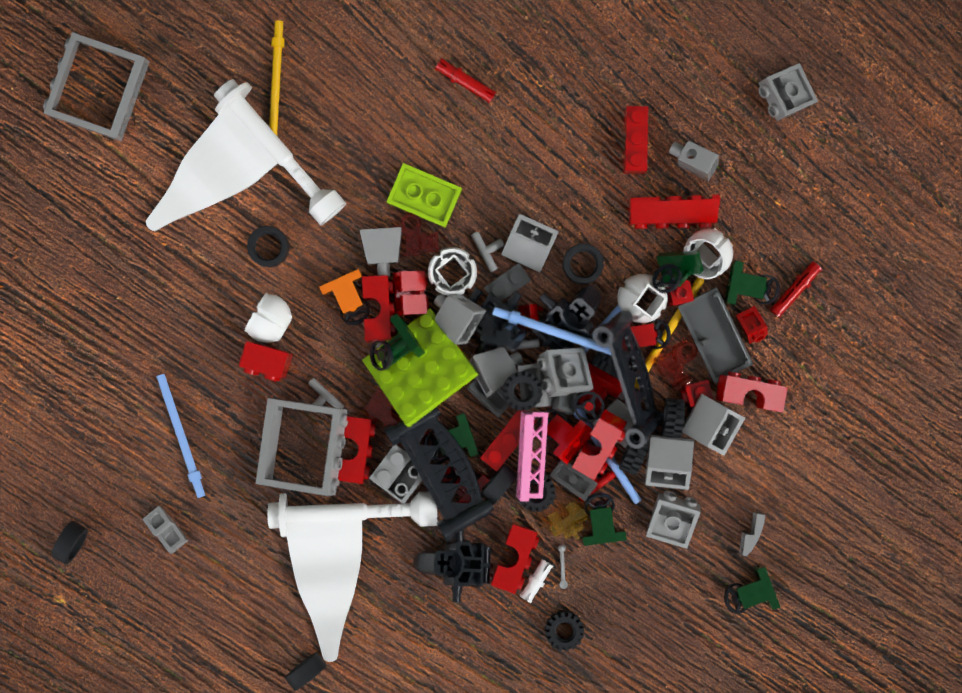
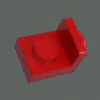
M686 280L674 291L667 293L669 307L694 301L689 280Z
M755 306L736 315V319L746 334L749 344L760 342L768 335L767 325Z
M708 379L682 386L683 391H680L681 398L687 403L688 407L695 406L700 394L714 400Z

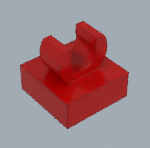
M537 304L519 306L521 316L536 321L539 320L538 311H542V307H537Z

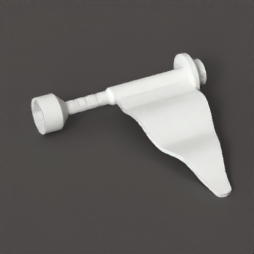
M231 79L214 94V97L219 101L215 108L218 116L185 155L169 189L147 218L146 225L150 230L157 231L178 219L238 194L255 184L277 164L283 166L311 198L309 213L320 226L333 218L347 203L336 190H320L295 161L290 150L245 100V97L252 89L250 84L246 82L238 85L234 79Z
M419 492L411 500V503L367 505L365 503L288 506L286 493L280 494L279 502L268 503L269 529L280 528L281 537H287L298 591L311 617L322 657L325 661L333 662L338 657L340 640L360 569L362 520L367 518L411 516L420 527L437 526V506L429 492Z

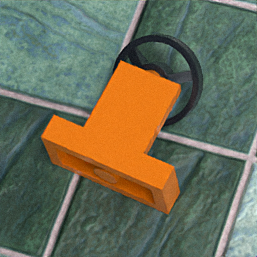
M359 269L319 287L323 295L331 292L334 293L341 308L340 317L347 325H358L364 322V319H367L370 313L367 302L360 299L353 282L362 279ZM363 304H365V305H366V309L361 308L360 306H362ZM347 312V315L344 319L343 314ZM360 313H365L364 316L359 320L349 321L351 317H356Z

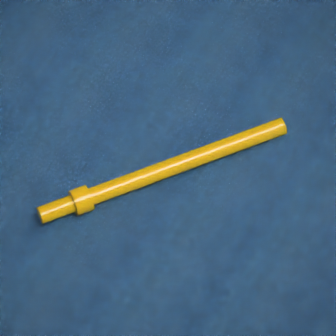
M279 20L275 21L274 37H272L271 47H273L269 118V127L276 135L278 130L281 57L285 41L283 38V21Z
M697 277L691 286L694 297L697 296L696 294L705 281L703 278ZM678 309L668 323L671 335L682 318ZM666 329L662 333L664 342L667 337ZM657 342L655 346L659 347L661 344ZM663 348L652 349L645 360L648 372ZM636 377L635 385H634V386H635V389L638 390L639 384L637 383V377Z

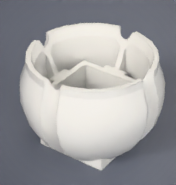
M716 228L702 229L695 232L686 241L683 252L699 251L704 270L701 274L693 275L703 279H712L723 274L731 265L733 259V245ZM708 242L712 244L721 255L717 257L703 243Z
M448 247L440 250L439 255L432 257L428 266V277L430 283L436 285L435 290L446 296L462 295L465 293V289L472 288L477 277V267L474 259H469L470 254L457 247ZM455 258L467 275L450 287L438 271Z
M637 274L631 276L624 281L625 286L619 288L617 299L621 311H629L633 316L632 321L648 323L654 321L661 316L660 311L666 308L667 293H660L653 287L652 275ZM649 289L657 296L645 312L636 304L644 292Z
M266 292L256 307L258 311L252 314L244 331L259 342L271 343L280 341L292 320V314L287 303L282 298Z

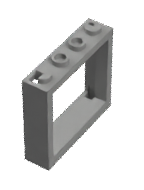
M72 32L71 36L66 39L64 56L58 61L57 69L59 70L57 76L51 81L50 96L44 101V114L122 142L149 61L145 57ZM80 43L134 62L111 130L56 111Z
M268 398L255 484L324 496L335 495L336 488L339 485L338 473L343 462L341 452L346 441L344 431L348 424L346 420L348 409ZM283 407L333 415L322 487L273 479Z

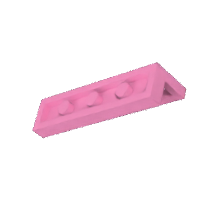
M521 411L516 497L520 501H529V498H543L548 412ZM534 417H542V425L535 431L533 429ZM537 436L541 443L540 447L533 452L532 441ZM535 457L539 461V468L532 474L531 460ZM532 479L538 483L537 493L529 492Z

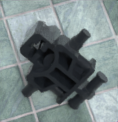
M594 284L579 290L571 302L565 298H560L556 302L545 292L539 297V300L549 309L546 315L543 314L540 317L539 322L594 340L593 335L590 333L593 324L589 319L596 313L601 303L600 291ZM535 329L531 330L532 334L534 333L543 341L542 345L544 347L548 346L551 350L569 349L574 344V342Z
M474 287L469 300L476 304L484 292L478 287ZM515 290L511 298L504 303L496 299L492 292L488 295L481 306L486 310V313L474 331L480 335L481 340L474 352L476 355L484 353L490 346L496 348L498 345L505 346L511 352L516 351L527 334L526 328L518 323L517 325L508 323L509 320L492 314L495 307L510 312L512 310L519 312L516 306L522 297L521 293ZM515 329L519 331L517 335L513 334Z
M464 530L454 535V541L445 543L444 551L425 550L419 553L413 562V566L424 575H443V583L452 586V602L461 603L463 586L482 587L483 584H490V568H493V563H490L492 547H485L484 543L465 542Z

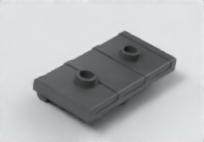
M717 287L694 297L692 302L677 305L713 383L719 381L720 375H728V372L737 373L753 365Z

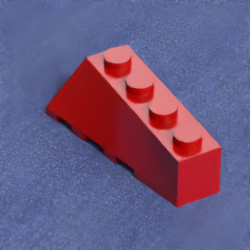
M714 194L710 199H704L702 195H692L687 197V199H682L680 196L665 197V199H661V197L630 198L629 226H634V229H647L648 225H656V229H669V225H677V229H689L690 225H699L700 229L712 228V225L718 221L720 194Z

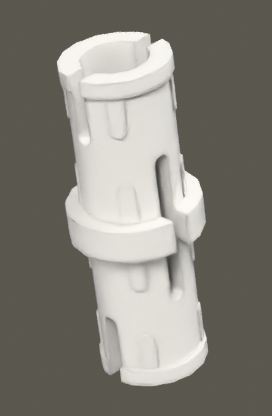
M541 559L534 574H530L529 582L520 594V597L531 603L539 588L544 586V580L551 568H553V565Z

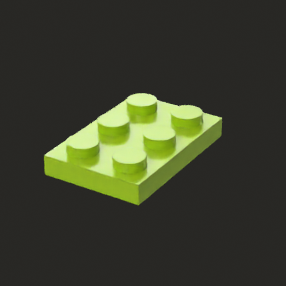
M403 163L386 203L446 228L462 188Z

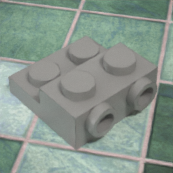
M800 63L773 74L758 83L760 86L759 94L762 98H766L769 104L768 112L777 121L818 102Z
M584 347L547 350L539 355L537 367L543 372L542 388L543 391L547 392L548 397L566 396L570 393L587 392L593 389Z
M671 491L659 492L646 531V537L687 549L701 512L700 504H697V500L691 497H686L685 500L677 498V495Z

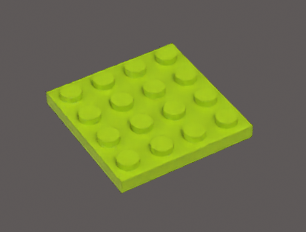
M431 308L427 310V314H422L407 325L426 352L418 358L411 351L391 365L389 369L383 371L377 370L372 365L370 354L362 360L407 427L412 426L478 376V373L458 345L454 344L435 322L436 314ZM374 354L377 364L381 368H383L382 362H380L377 358V355Z

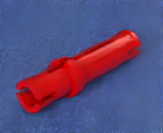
M443 58L440 59L435 68L436 71L450 78V82L458 83L487 101V103H490L496 94V91L464 73L461 67L456 68Z
M811 261L810 265L801 275L798 274L795 277L794 283L769 310L775 316L781 318L782 314L798 296L811 286L810 283L822 271V268L814 261Z

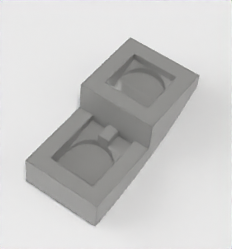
M161 506L155 508L142 519L152 534L159 538L169 554H173L189 541Z
M753 512L751 533L742 532L739 554L742 556H748L756 545L763 529L764 514Z

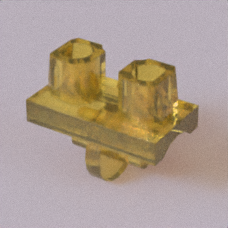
M574 501L565 507L570 515L569 517L562 520L558 511L548 516L551 525L549 528L554 537L563 533L565 539L574 535L576 540L580 539L577 533L584 529L581 522L587 520L588 516L584 509H581Z

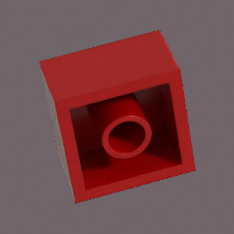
M246 341L239 367H243V372L252 375L263 373L265 374L264 378L277 382L287 377L293 354Z

